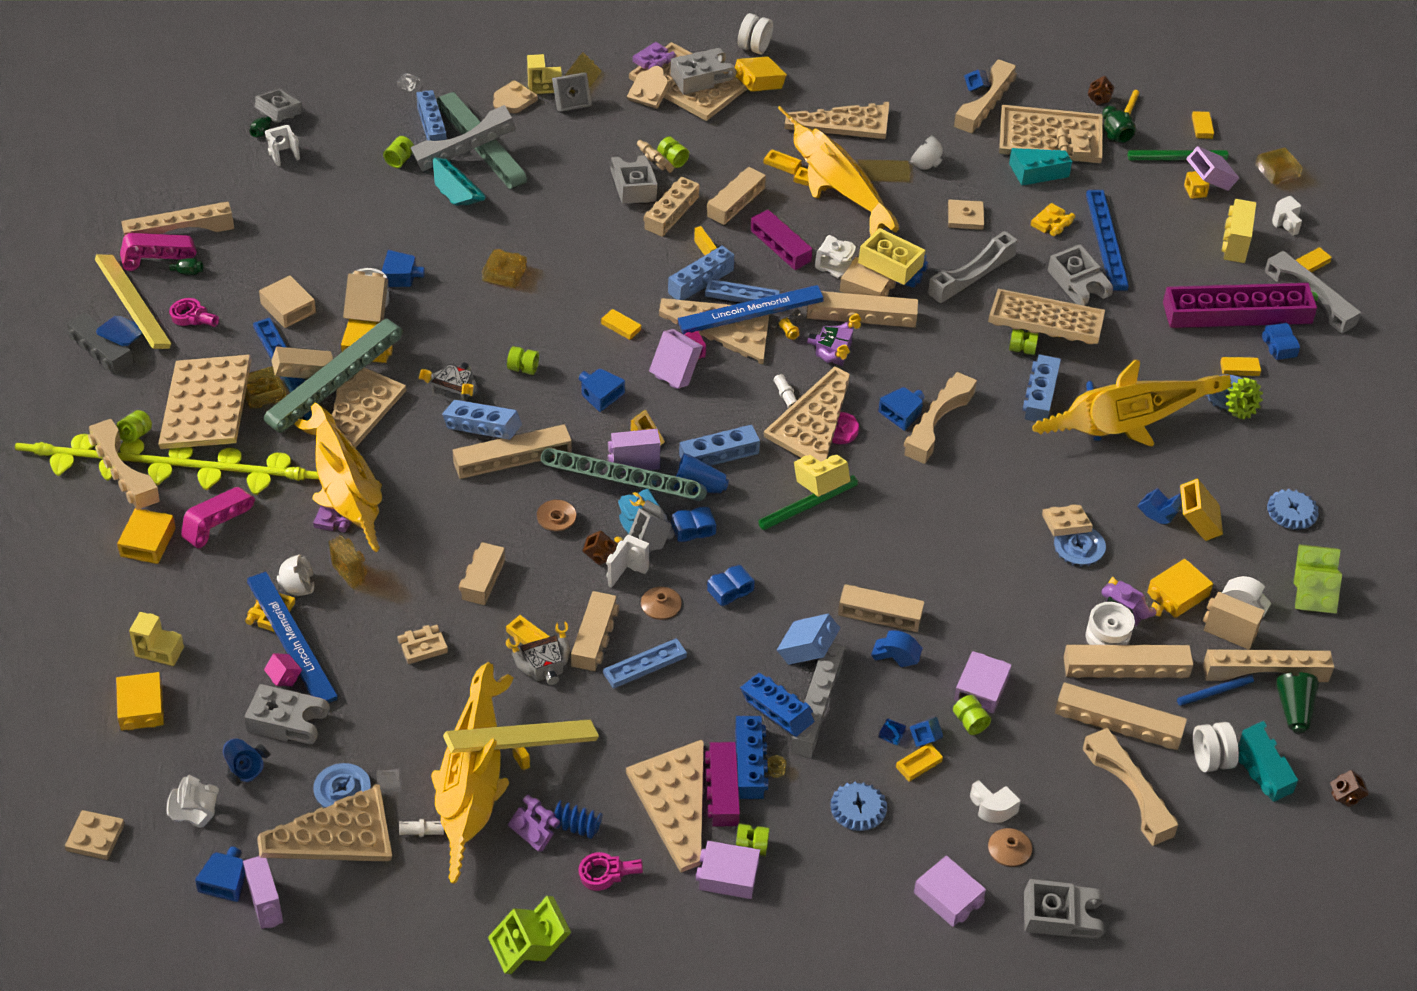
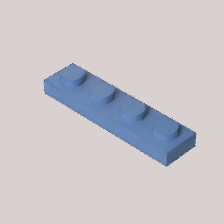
M712 279L708 280L705 290V297L742 303L780 294L779 290Z
M676 638L603 669V674L614 689L686 658L687 652Z

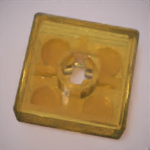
M1285 147L1257 155L1256 166L1272 184H1278L1279 182L1301 176L1303 167Z
M493 249L481 271L482 280L516 288L527 267V257L521 256L518 253Z
M273 366L249 372L245 398L251 409L260 408L270 403H278L286 397V389L280 376H275Z
M339 534V537L336 536L335 539L332 538V541L329 540L332 566L352 589L365 583L367 570L363 565L365 558L362 552H356L352 541L349 538L345 539L343 535Z

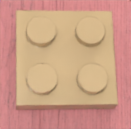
M1081 505L1051 507L1042 511V516L1053 536L1092 532V524Z
M82 810L65 844L66 851L108 860L125 825L124 819Z

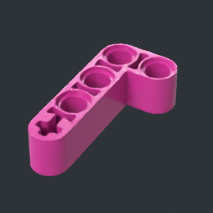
M129 233L123 238L120 256L124 269L133 271L139 267L141 258H194L196 256V248L192 237L187 235Z
M235 487L191 507L184 515L182 538L196 548H202L209 539L211 528L250 510L254 505L255 498L242 488Z

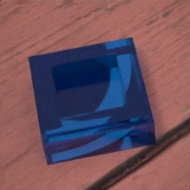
M887 718L879 732L878 738L898 746L907 726Z

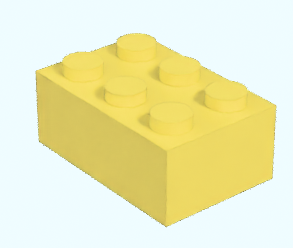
M1235 199L1234 205H1230L1228 216L1231 217L1226 219V230L1223 237L1225 241H1223L1221 252H1224V260L1245 263L1252 238L1256 202Z
M879 228L860 246L858 263L905 285L923 267L925 249Z

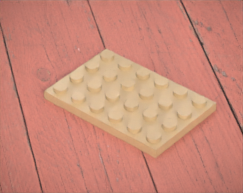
M672 42L665 46L668 49V53L674 51L676 57L693 54ZM671 62L662 65L664 76L669 83L663 98L705 121L709 120L748 89L735 76L730 81L714 84L713 88L683 95L670 75ZM638 66L629 73V79L635 81L640 72L649 70L648 67L644 69Z
M1002 105L999 153L1009 155L1012 148L1059 150L1058 145L1060 142L1057 140L1058 129L1063 128L1066 134H1069L1070 130L1080 129L1087 130L1091 151L1090 157H1073L1072 153H1068L1069 157L1073 161L1101 163L1102 114Z
M998 289L988 322L996 326H1010L1015 330L1025 329L1031 333H1045L1050 337L1060 336L1070 341L1080 340L1086 344H1098L1105 310Z
M250 355L176 361L158 443L160 449L237 443L251 366Z

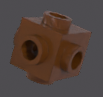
M1103 76L1090 84L1089 98L1097 106L1107 103L1111 100L1115 87L1106 76Z
M600 530L587 537L582 552L596 564L601 565L607 562L610 554H614L617 543Z
M1352 770L1339 775L1337 779L1330 782L1333 789L1331 793L1334 799L1347 807L1357 804L1359 800L1369 795L1363 777Z

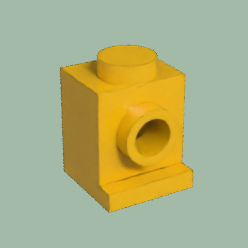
M1193 171L1187 172L1184 186L1190 199L1207 197L1210 183L1203 181L1199 174Z

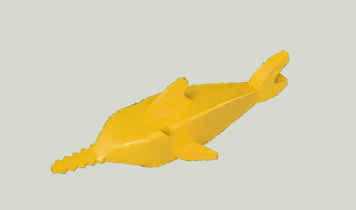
M779 106L778 109L794 124V145L809 164L808 182L812 196L819 198L822 189L835 188L841 194L871 212V236L879 228L884 229L885 227L896 233L899 230L896 217L884 206L872 182L850 154L841 145L815 128L812 131L806 128Z
M1134 360L1118 376L1116 384L1083 393L1077 397L1069 410L1065 411L1063 415L1058 413L1056 417L1052 415L1050 419L1044 418L1042 422L1037 420L1032 429L1040 435L1044 431L1048 434L1051 430L1056 433L1058 429L1063 432L1065 428L1069 431L1075 429L1090 436H1104L1125 432L1131 440L1147 446H1153L1154 441L1144 426L1174 413L1204 395L1228 389L1232 386L1230 375H1214L1191 381H1137L1140 361Z
M314 403L311 406V419L308 421L298 419L294 423L305 433L316 435V469L323 488L319 493L313 495V500L323 507L335 509L344 518L364 529L363 532L369 541L368 544L377 552L380 547L376 540L374 522L379 514L377 505L382 501V493L380 491L382 484L375 479L363 457L338 429L332 414L319 404Z
M488 662L482 665L472 679L470 697L455 730L497 727L492 698L506 691L514 677L507 674L496 681L493 675V664ZM491 739L480 751L451 753L447 746L440 771L434 770L431 774L436 789L435 807L438 814L441 815V824L450 841L451 859L449 863L451 865L448 878L452 884H455L461 875L460 868L462 867L461 861L464 858L463 852L466 849L464 847L465 843L472 839L486 825L491 816L494 802L502 796L509 785L507 778H499L501 754L500 749L494 750L497 744L495 739Z

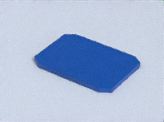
M122 316L112 317L96 330L97 335L121 346H129L143 335L135 322Z

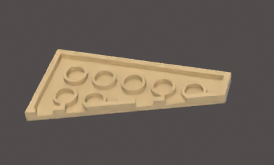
M884 102L883 105L877 106L875 103H871L868 107L853 105L835 107L831 111L817 109V112L813 113L798 111L789 112L788 114L812 131L816 128L826 134L886 139L889 102ZM786 117L784 129L795 130L794 124Z

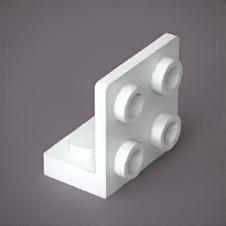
M627 535L623 541L621 540L618 543L614 554L609 555L606 565H608L606 577L608 578L609 587L612 588L627 567L643 574L648 571L649 543L631 535Z

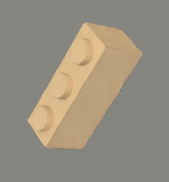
M276 347L272 357V365L275 376L309 379L332 361L333 357L331 351Z
M482 542L479 549L474 551L473 562L467 566L466 577L459 584L462 600L481 605L486 604L505 562L504 547Z

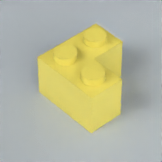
M544 54L527 55L529 90L535 94L554 93L552 78L562 76L561 67L545 68Z
M808 455L794 462L797 482L818 497L850 482L848 462L838 455L830 456L822 462Z
M139 612L129 630L135 656L174 666L184 649L182 635L174 631L162 630L159 616Z

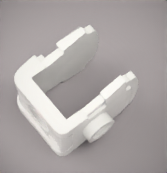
M289 125L265 131L269 146V156L272 155L277 166L281 165L279 151L290 148L296 161L300 160L299 141ZM277 136L284 137V139L281 142H276Z
M828 235L817 251L815 268L822 272L828 271L838 279L841 278L853 261L851 257L855 252L856 246L852 242L840 241Z
M191 775L183 777L179 788L173 789L169 795L167 815L174 821H187L194 826L204 827L215 814L214 808L219 788L211 784L204 785L199 782V779Z

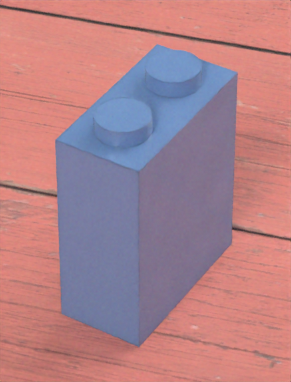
M829 613L794 621L779 645L777 652L788 665L823 658L838 634L840 626Z

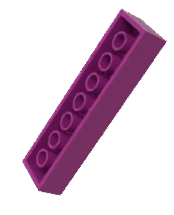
M1309 283L1166 287L1163 299L1170 328L1275 325L1282 323L1312 324L1317 310Z

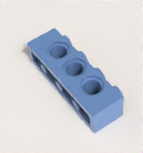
M433 90L416 92L417 109L426 139L429 141L447 140L445 127Z
M723 245L668 277V293L676 300H686L707 287L709 279L719 280L734 271V254Z
M1039 355L1037 362L1033 361L1031 372H1034V374H1030L1028 385H1031V387H1027L1025 397L1028 398V401L1024 400L1022 411L1026 412L1025 420L1035 422L1040 420L1042 422L1044 418L1048 419L1061 359Z
M453 400L442 414L448 429L509 440L522 426L517 410L460 400Z
M752 425L742 426L680 442L679 456L682 458L683 453H686L712 466L759 454L760 439Z

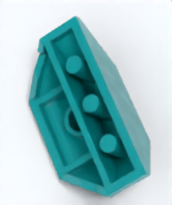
M434 157L435 185L443 195L450 199L449 201L456 206L470 205L485 200L486 195L460 170L454 167L447 159Z

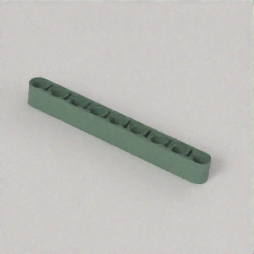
M454 92L437 97L439 109L462 135L480 124L476 116ZM496 139L474 148L509 189L527 182L523 169Z
M389 319L382 320L269 409L264 416L265 423L279 433L285 431L308 413L314 403L319 404L401 338L403 330Z
M552 448L545 449L541 454L543 464L554 469L641 489H649L650 491L694 501L703 500L707 494L704 485L689 479ZM555 454L554 461L550 463V457ZM572 458L573 462L568 467L567 462ZM590 462V468L585 471V465ZM608 466L607 473L603 475V469ZM625 470L626 475L621 479L620 474ZM643 474L644 479L641 483H639L638 478L640 475ZM661 478L662 484L657 487L656 482ZM680 482L679 490L675 491V484ZM698 486V493L693 496L692 491Z

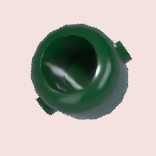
M1107 106L1103 109L1104 128L1108 133L1106 136L1111 141L1114 140L1117 143H1125L1132 139L1136 133V125L1132 117L1129 116V113L1117 110L1114 106Z

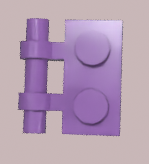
M655 42L635 54L633 62L644 69L647 67L650 69L654 66L662 68V65L670 63L671 59L676 57L674 51L668 53L667 48Z
M320 506L313 525L314 528L333 531L336 525L339 526L338 530L340 532H346L352 522L343 516L339 517L340 514L335 509Z
M526 795L523 802L528 805V809L519 807L508 823V826L537 851H543L554 834L548 827L551 825L556 828L560 821L551 810H546L537 798L533 799L530 795ZM536 813L541 816V822L534 817Z

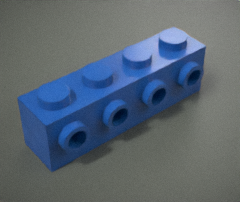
M758 673L740 687L747 703L795 737L815 722L811 714L813 710L806 702L802 703L795 694H789L782 685H776L769 676L766 678L761 673Z
M736 716L735 740L739 799H764V790H768V777H764V773H767L768 763L767 760H763V755L767 754V742L762 740V737H766V725H762L761 716Z

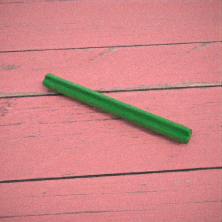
M1129 150L1127 157L1128 160H1187V157L1194 150ZM1208 150L1228 160L1229 153L1227 150Z
M851 475L850 482L819 497L815 494L807 496L760 519L758 525L762 530H766L857 486L858 479L855 475Z

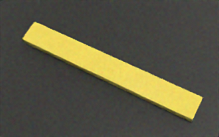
M96 254L95 261L153 349H170L171 342L113 255Z
M591 720L454 730L446 731L443 737L451 753L480 751L491 739L497 741L494 749L497 750L596 741L599 735Z

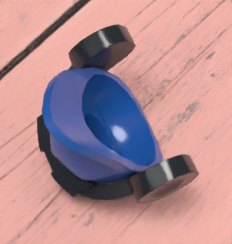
M235 738L229 740L223 747V756L229 768L226 777L237 787L242 781H252L262 772V758L267 759L271 753L261 744L253 748L242 739Z

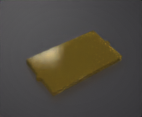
M582 52L564 76L587 73L590 88L602 70ZM571 89L569 92L574 94L575 90Z
M858 159L859 166L864 170L870 181H910L909 174L911 170L909 169V161Z

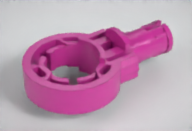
M194 298L178 300L169 310L172 321L180 326L190 324L196 326L197 324L201 325L204 323L216 327L219 323V317L208 313L207 308L201 306L200 302ZM187 307L191 309L190 311L186 312V314L180 315V313L183 310L187 309Z
M601 852L586 856L579 865V876L582 884L594 891L609 888L614 882H621L624 875L643 873L642 859L621 861L619 856L611 857ZM591 864L606 867L605 874L600 878H594L592 881V877L589 876V871L592 869Z

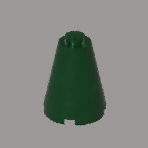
M1299 672V676H1292V673H1286L1277 678L1276 687L1287 725L1294 733H1304L1310 728L1319 687L1318 678L1313 674Z

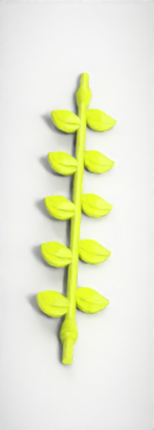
M89 434L75 436L71 441L72 448L56 447L44 442L15 444V450L34 452V454L39 456L52 455L50 466L57 476H60L73 465V456L103 459L97 455L96 450H91L95 445L91 446L88 439ZM140 439L132 443L122 442L120 445L121 453H118V457L122 461L151 463L148 474L157 486L172 474L171 465L202 468L198 471L197 476L204 490H208L221 479L220 470L250 473L247 477V485L254 495H258L270 484V475L286 476L296 481L305 480V478L319 480L316 471H306L305 468L301 467L287 468L291 460L286 453L271 454L267 459V467L237 464L242 459V455L236 448L221 450L218 454V462L189 459L193 454L192 447L170 448L169 457L139 455L144 450V443ZM101 460L99 470L103 478L109 481L112 478L110 468L107 469L103 460Z

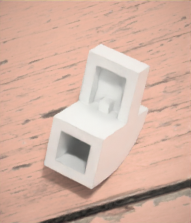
M1288 196L1279 200L1272 218L1276 228L1283 226L1292 236L1299 233L1302 222L1299 218L1301 205L1293 197Z
M1242 576L1229 580L1222 592L1264 610V615L1271 605V602L1262 593L1265 586L1251 577Z
M979 780L972 784L970 798L975 805L980 806L978 816L981 819L992 823H1000L1018 813L1021 800L1007 786L992 794Z

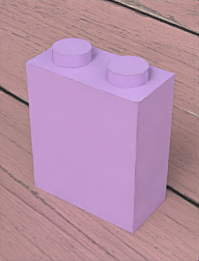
M1199 146L1187 157L1188 162L1203 181L1229 191L1239 179L1222 156Z
M674 329L663 331L649 371L655 374L656 378L669 382V385L673 388L679 389L688 386L703 345Z
M658 429L611 433V441H608V451L611 453L608 455L609 462L645 470L660 469Z
M972 651L956 687L954 700L959 701L967 695H974L985 711L994 714L1009 679L1012 665Z
M707 841L706 849H702L700 855V862H703L702 868L698 867L696 873V881H699V890L752 899L760 850Z
M946 855L916 880L914 894L954 927L958 922H964L973 909L977 910L983 905L986 889Z
M258 856L244 860L243 864L247 883L261 929L272 928L283 923L279 898L267 859Z

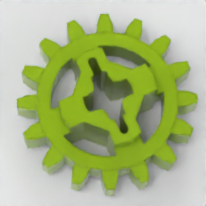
M1245 377L1244 379L1239 378L1238 383H1232V389L1228 388L1230 395H1226L1225 398L1229 399V401L1225 404L1230 406L1228 412H1231L1232 416L1245 419V417L1251 418V413L1256 414L1255 409L1261 408L1259 402L1263 401L1260 398L1263 391H1259L1261 385L1257 384V381Z

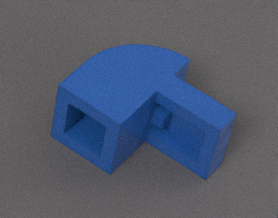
M1157 488L1146 494L1137 507L1148 518L1160 524H1168L1182 509L1181 493L1168 499Z
M891 630L888 631L886 638L876 640L871 656L875 661L893 657L900 667L918 664L923 648L911 635L902 631Z

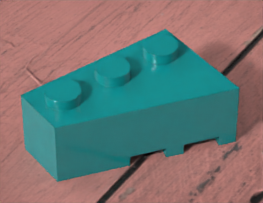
M1012 148L1009 165L1021 186L1069 177L1072 160L1066 150Z
M1262 721L1243 730L1238 743V762L1247 769L1250 777L1260 785L1263 793L1274 802L1294 793L1298 779L1285 756L1281 758L1274 747L1277 743L1275 739L1270 740L1264 729L1267 725Z

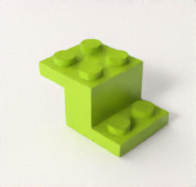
M1299 544L1294 576V585L1297 587L1296 609L1337 614L1342 573L1338 570L1340 549Z
M546 896L534 910L514 908L488 936V939L504 973L512 974L524 960L546 961L570 935L571 931L554 896Z

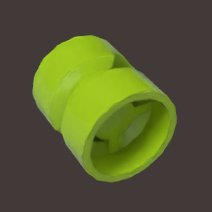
M398 136L384 151L383 157L391 167L400 168L413 154L410 147L414 146V144L407 137Z
M671 136L664 138L657 148V151L675 168L683 166L689 158V150Z
M1013 329L1009 351L1020 352L1023 350L1025 354L1035 355L1039 333H1031L1029 330L1024 332V329Z
M512 346L507 358V369L517 372L522 370L523 373L534 375L539 364V352L529 349L525 352L524 348Z
M136 410L116 424L120 439L123 442L132 443L148 433L152 428V421L149 415L144 411Z
M967 695L961 698L953 707L954 714L963 723L964 728L970 735L984 731L991 723V717L982 708L981 703L974 695Z
M739 824L736 846L759 849L760 856L766 857L770 828L757 826L756 829H753L751 825Z

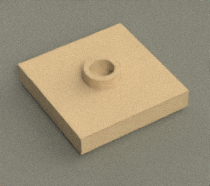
M948 200V228L983 230V202Z

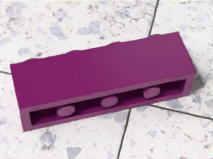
M766 210L751 218V232L791 268L796 270L811 262V246L805 243L799 235L795 234L772 212Z
M710 742L709 751H705V763L710 764V769H706V782L711 784V787H707V800H711V805H708V818H712L713 827L739 826L736 742Z

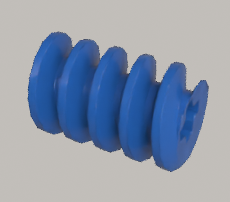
M562 800L558 802L554 813L555 817L560 821L556 828L562 826L564 831L570 828L571 833L578 831L580 836H584L587 833V837L590 839L598 832L603 813H600L596 818L595 810H592L587 815L585 807L581 812H578V805H575L573 810H570L569 802L565 807H562Z

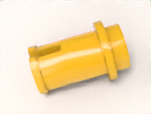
M783 318L779 322L780 328L784 330L788 339L794 340L799 336V328L794 326L788 318Z

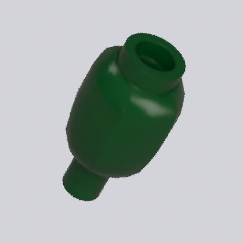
M267 116L266 118L261 117L254 120L250 126V135L252 137L264 136L265 131L270 129L272 118Z
M186 258L179 260L177 264H170L169 269L170 271H178L182 275H197L199 272H203L204 265L202 261L195 258Z

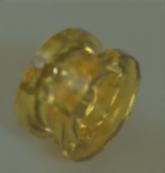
M781 756L770 757L767 761L768 774L777 778L783 776L786 772L785 759ZM777 764L779 769H775L774 765Z

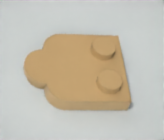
M654 66L648 71L640 72L627 95V99L658 109L669 87L663 69L659 66Z
M514 80L494 93L493 106L496 109L505 105L509 113H518L538 101V95Z

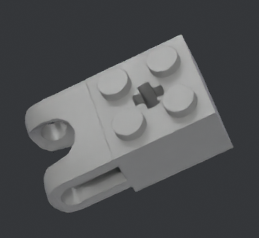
M715 48L672 58L670 75L684 95L713 88L714 84L734 79L736 69L733 64L724 63L726 54L723 49Z
M646 155L637 156L638 160L632 163L623 161L621 157H611V173L622 204L656 201L658 184Z
M1081 244L1050 256L1048 272L1075 304L1087 306L1090 298L1089 293L1097 294L1102 299L1112 295L1113 286L1111 282L1100 271V266Z
M260 684L244 716L248 733L288 741L289 739L313 744L318 737L316 727L307 721L313 718H325L330 710V706L325 699Z
M1029 879L1024 890L1025 932L1088 939L1100 938L1104 934L1103 922L1090 917L1085 909H1095L1100 906L1103 901L1102 891L1095 888L1077 887L1071 883Z

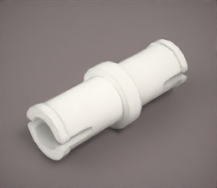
M783 374L777 375L773 381L779 389L780 397L784 399L787 407L790 408L797 401L793 394L794 390L792 386H789Z
M424 819L411 822L399 821V835H419V837H424V835H444L441 821H424Z

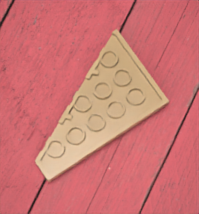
M661 298L659 316L666 320H671L678 325V318L731 305ZM769 315L699 331V334L705 336L708 340L712 341L714 339L723 343V347L738 352L746 358L750 356L758 360L759 364H763Z
M834 366L764 431V437L801 458L811 455L820 462L826 460L849 384L850 374Z
M364 367L337 389L334 412L332 413L336 426L356 448L406 392V385Z
M702 740L626 768L628 778L680 873L701 865L704 744Z
M374 785L373 788L364 792L361 790L353 796H347L335 801L333 805L324 809L321 807L313 813H307L295 818L291 823L281 824L273 830L262 832L257 838L260 858L390 861L392 858L380 785Z

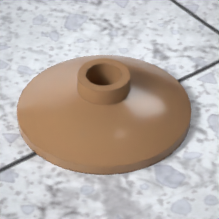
M563 500L547 501L537 511L538 523L550 531L568 529L576 520L575 508Z
M668 587L649 589L641 599V607L644 613L658 620L674 617L680 611L682 604L679 594Z
M1005 828L996 831L990 837L988 850L991 857L999 864L1016 867L1023 865L1029 860L1032 854V844L1029 838L1021 831Z

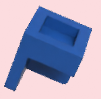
M978 69L964 75L970 92L981 87H990L986 71Z
M937 717L910 726L916 747L934 742L943 737Z

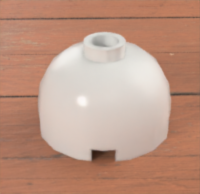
M933 135L925 140L927 144L921 145L911 157L910 162L919 169L928 170L933 166L936 168L942 162L943 148Z
M296 555L282 563L279 575L277 576V582L288 594L293 596L308 595L314 591L315 586L314 582L310 583V576H313V572L305 557Z

